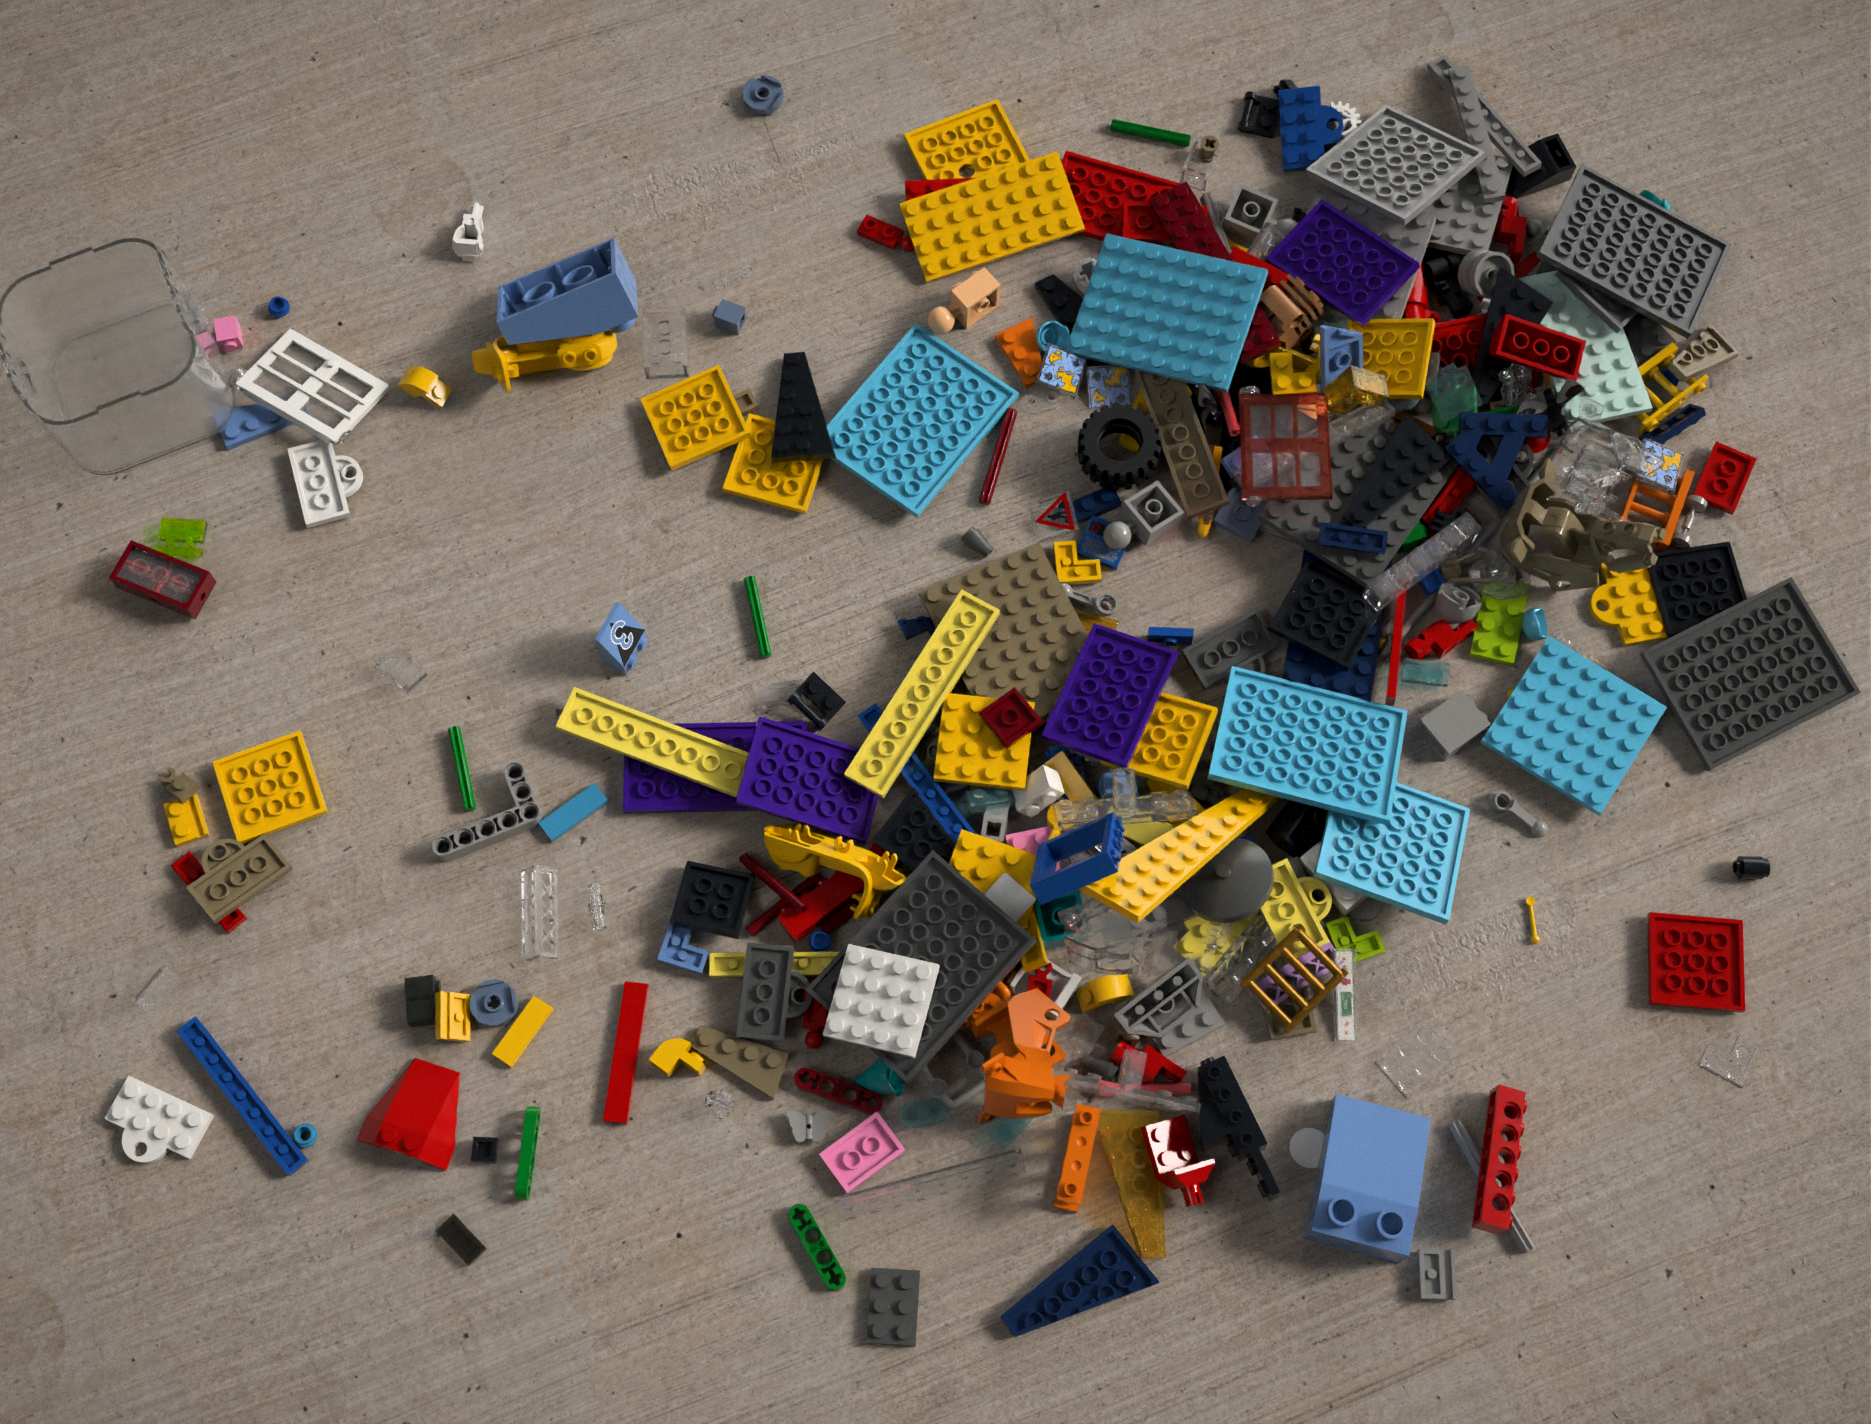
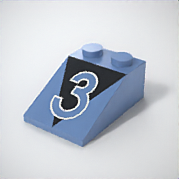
M616 602L595 638V642L603 665L627 675L629 670H633L636 666L637 656L640 650L643 651L646 648L648 639L645 629L620 603Z

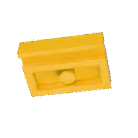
M196 793L184 804L178 799L163 804L174 843L177 847L198 841L202 837L210 836Z
M444 991L436 993V1040L445 1039V1041L464 1043L470 1041V994L446 993Z

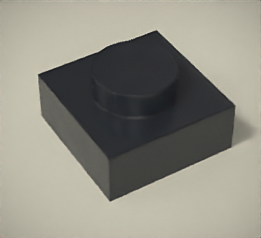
M473 1137L471 1161L477 1163H496L499 1139Z

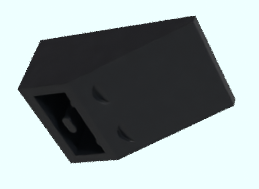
M1558 133L1542 138L1528 146L1542 162L1541 168L1523 177L1513 166L1507 187L1512 196L1517 199L1571 179L1577 166Z

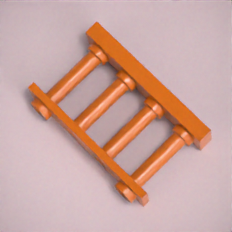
M1636 460L1632 469L1635 475L1621 514H1617L1615 518L1621 519L1623 522H1631L1626 520L1629 510L1661 521L1660 524H1663L1662 529L1666 530V537L1664 541L1655 542L1657 543L1655 551H1666L1670 545L1695 472L1686 469L1682 476L1678 475L1674 488H1677L1675 494L1669 495L1639 483L1641 476L1637 475V473L1639 472L1641 460ZM1639 492L1667 503V506H1670L1669 511L1662 513L1633 502L1635 493Z
M1077 1103L1072 1118L1053 1208L1077 1213L1078 1207L1081 1205L1101 1111L1099 1108Z

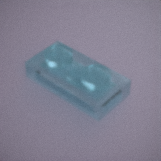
M1404 659L1402 682L1447 687L1449 663Z
M990 787L965 791V799L971 813L1015 807L1016 799L1011 789Z
M1002 1117L988 1132V1135L1007 1150L1034 1118L1015 1119Z

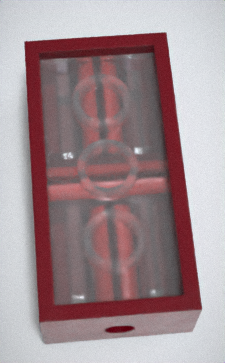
M130 540L109 577L118 589L195 620L216 584V580L209 571Z

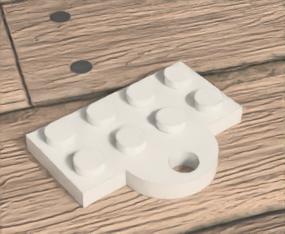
M323 440L287 449L307 528L351 517L346 497L356 493L362 485L363 473L359 464L349 456H335L333 444H328ZM350 470H355V471H357V473H356V475H355L354 477H352V478H347V477H345V475H346V473H347L348 471H350Z
M128 1076L104 1119L125 1129L122 1135V1147L129 1158L138 1163L150 1164L162 1159L169 1150L191 1159L214 1115ZM140 1144H146L147 1151L143 1156H137L135 1153L137 1146Z

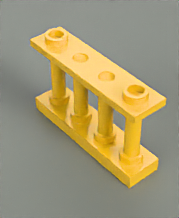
M1673 342L1638 368L1643 383L1649 377L1651 379L1654 378L1674 397L1667 404H1664L1644 384L1650 402L1658 410L1651 416H1648L1646 413L1636 415L1642 421L1638 430L1640 435L1647 430L1651 432L1657 427L1660 420L1693 395H1700L1707 387L1705 384L1709 376L1705 374L1698 380L1693 377L1685 381L1690 386L1683 392H1680L1660 372L1662 367H1668L1676 358L1675 355L1678 347Z

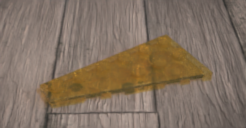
M1101 1109L1096 1131L1140 1258H1166L1162 1183L1155 1178L1141 1127L1159 1122V1111Z

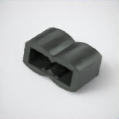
M434 975L405 978L407 1022L411 1028L435 1025L436 993L442 990L440 980H436Z

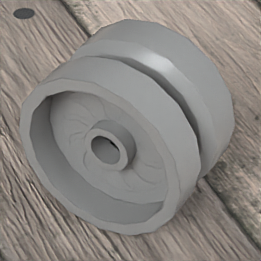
M1480 249L1471 251L1463 258L1459 265V285L1468 295L1491 299L1498 268L1502 267L1514 275L1513 263L1507 255L1501 252Z

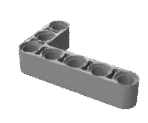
M511 762L504 769V776L516 807L437 837L432 843V850L441 862L453 861L540 826L538 823L543 820V814L522 764ZM514 772H521L518 778H511ZM529 792L526 798H518L520 793ZM529 812H537L534 818H526ZM508 820L515 821L513 826L504 827ZM486 829H493L489 836H483V832ZM471 837V841L468 844H461L463 838ZM445 845L450 846L447 852L439 853L441 847Z

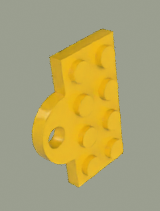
M1602 563L1599 569L1604 585H1601L1594 591L1589 601V609L1593 618L1604 626L1617 627L1623 647L1666 640L1668 636L1665 632L1648 569L1617 573L1610 571ZM1596 603L1605 604L1607 611L1598 610Z

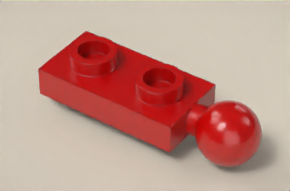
M867 214L857 229L858 236L892 250H895L898 244L905 252L914 250L910 235L903 236V229Z
M804 990V1001H805V1000L807 999L808 994H807V992ZM814 997L810 1007L803 1014L802 1027L810 1029V1032L805 1036L806 1045L811 1049H818L824 1042V1037L819 1031L825 1028L828 1010Z

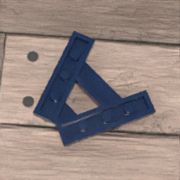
M1460 412L1458 436L1443 450L1505 513L1519 494L1506 480L1525 438L1546 439L1548 437V415ZM1481 436L1502 437L1491 463L1476 450Z

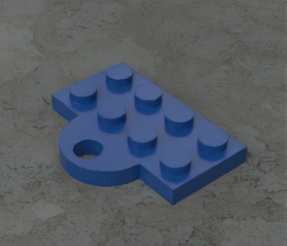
M1320 86L1278 90L1283 172L1306 170L1324 155V148L1335 144L1343 133L1341 114L1331 106L1321 105ZM1331 121H1336L1339 126L1335 130H1330L1327 128V124Z

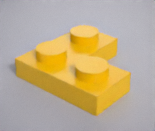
M1292 352L1269 354L1272 397L1316 395L1315 371L1293 372Z
M1076 540L1054 542L1056 576L1060 583H1067L1069 585L1101 583L1100 559L1078 560Z

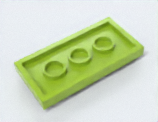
M1486 574L1484 579H1490L1491 583H1483L1481 599L1479 603L1482 602L1475 621L1478 627L1472 636L1469 656L1512 667L1515 663L1521 632V621L1525 611L1530 584L1523 582L1517 584L1514 580Z

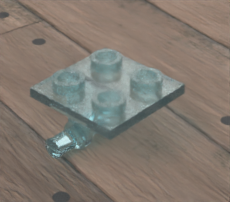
M1453 362L1443 368L1440 366L1437 379L1425 384L1442 423L1458 417L1460 412H1468L1483 404L1466 365L1457 368Z

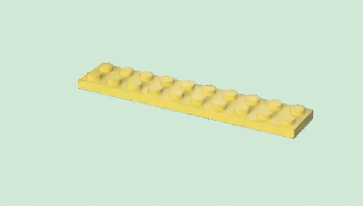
M961 589L845 771L844 776L884 799L939 712L943 701L956 685L1000 615L999 609Z
M576 687L573 688L555 726L559 731L733 797L737 796L748 755L746 751Z

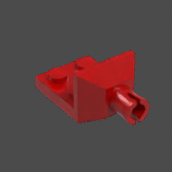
M1185 1115L1141 1127L1156 1180L1173 1190L1181 1189L1186 1207L1203 1203L1204 1199L1202 1198L1199 1183L1207 1180L1215 1161L1214 1158L1198 1161Z

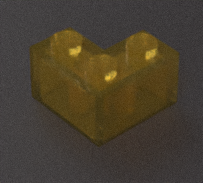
M1351 365L1324 388L1327 410L1341 415H1346L1358 404L1376 409L1389 398L1385 375Z

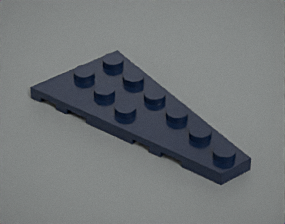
M1112 1224L999 1318L1012 1335L1018 1337L1154 1286L1160 1282Z

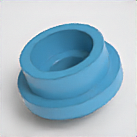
M308 1123L299 1125L293 1133L294 1142L302 1148L312 1146L318 1138L317 1129ZM305 1132L310 1133V1137L307 1140L302 1139V1135Z

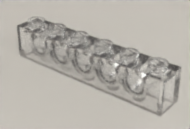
M1466 512L1368 583L1362 596L1378 612L1475 541L1482 527Z

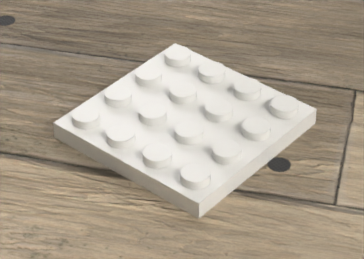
M848 944L823 1036L915 1058L939 972V964Z

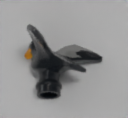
M1567 380L1561 387L1557 398L1554 390L1547 388L1543 391L1546 403L1523 401L1517 414L1548 415L1550 427L1556 426L1554 433H1557L1558 438L1575 430L1573 422H1569L1565 417L1567 413L1565 406L1573 397L1584 391V387L1576 381Z
M1187 383L1192 392L1190 397L1205 434L1207 432L1206 421L1212 426H1217L1224 419V413L1220 407H1215V400L1204 384L1200 386Z

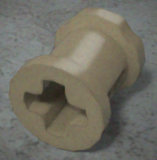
M1208 135L1202 138L1199 158L1203 162L1210 163L1216 159L1219 141L1216 137Z

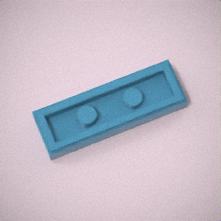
M593 783L538 824L553 843L606 805L608 800L597 785Z

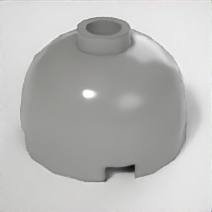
M1452 582L1442 584L1438 590L1435 604L1443 620L1449 624L1467 623L1473 619L1482 605V602L1479 603L1480 596L1461 585V588L1453 587L1455 583Z

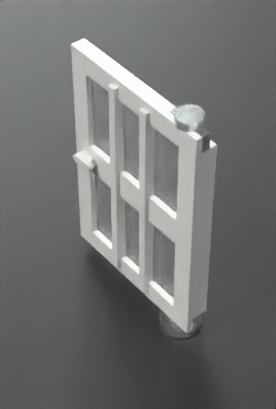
M291 328L249 370L240 367L231 378V385L244 392L245 396L324 442L332 443L335 446L339 443L346 445L351 437L349 432L390 390L387 383Z

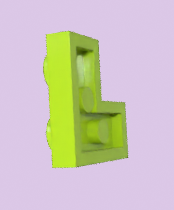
M1347 916L1327 922L1324 925L1331 944L1337 952H1352V964L1385 954L1386 952L1378 930L1356 937Z

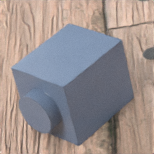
M722 299L719 306L716 305L712 313L715 327L739 335L747 319L746 307Z

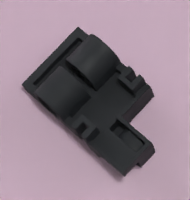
M1442 250L1423 257V275H1425L1426 282L1436 295L1440 294L1438 299L1439 305L1442 307L1446 304L1455 319L1464 318L1470 314L1473 307L1472 302L1467 297L1468 294L1462 290L1458 281L1459 265L1466 255Z

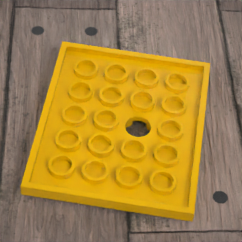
M998 99L904 134V140L925 180L964 178L959 174V169L963 166L974 169V175L969 178H977L1030 160Z

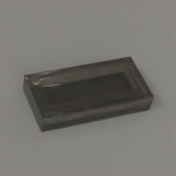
M454 1213L436 1230L468 1266L487 1250Z

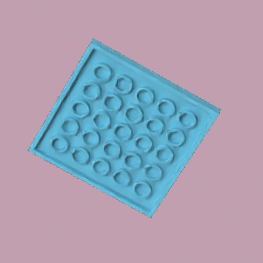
M1549 636L1480 743L1599 816L1667 707Z
M1396 782L1391 819L1388 825L1329 810L1313 877L1446 925L1450 918L1470 809Z

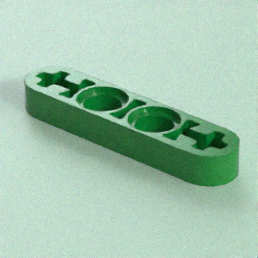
M527 1106L515 1186V1200L528 1201L530 1197L541 1116L540 1107Z
M803 1204L793 1205L789 1210V1220L823 1282L831 1291L841 1290L846 1284L845 1273L810 1210ZM798 1209L800 1212H806L803 1217L807 1224L809 1221L813 1223L804 1227L801 1231L798 1229L803 1227L800 1220L793 1219L795 1211ZM814 1230L818 1233V1239L815 1243L805 1241L804 1235L807 1231ZM821 1251H826L830 1255V1261L825 1265H821L816 1261V1256ZM834 1263L837 1266L832 1268L834 1274L842 1276L839 1279L840 1284L838 1286L828 1282L831 1280L828 1271L825 1274L822 1272V1270L829 1269Z

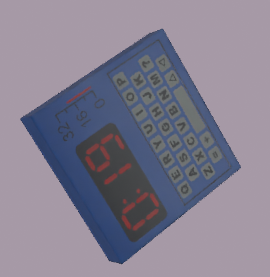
M1092 515L1078 546L1077 556L1088 560L1100 559L1101 565L1117 570L1126 547L1116 550L1107 546L1103 533L1107 525L1112 522Z

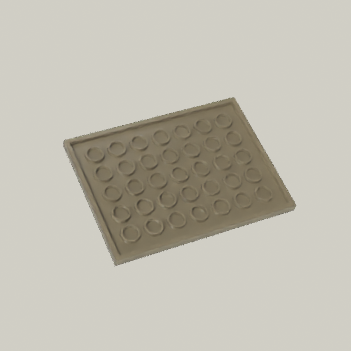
M1038 542L919 592V597L935 629L942 621L961 589L1000 610V615L960 678L968 694L971 696L1000 698L1015 687L1027 702H1035L1034 711L1043 721V724L1036 729L1047 724L1088 637Z

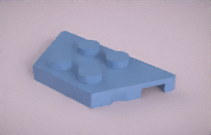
M1326 325L1320 326L1321 400L1324 403L1330 402L1331 395L1339 389L1343 391L1352 381L1363 374V335L1358 331Z

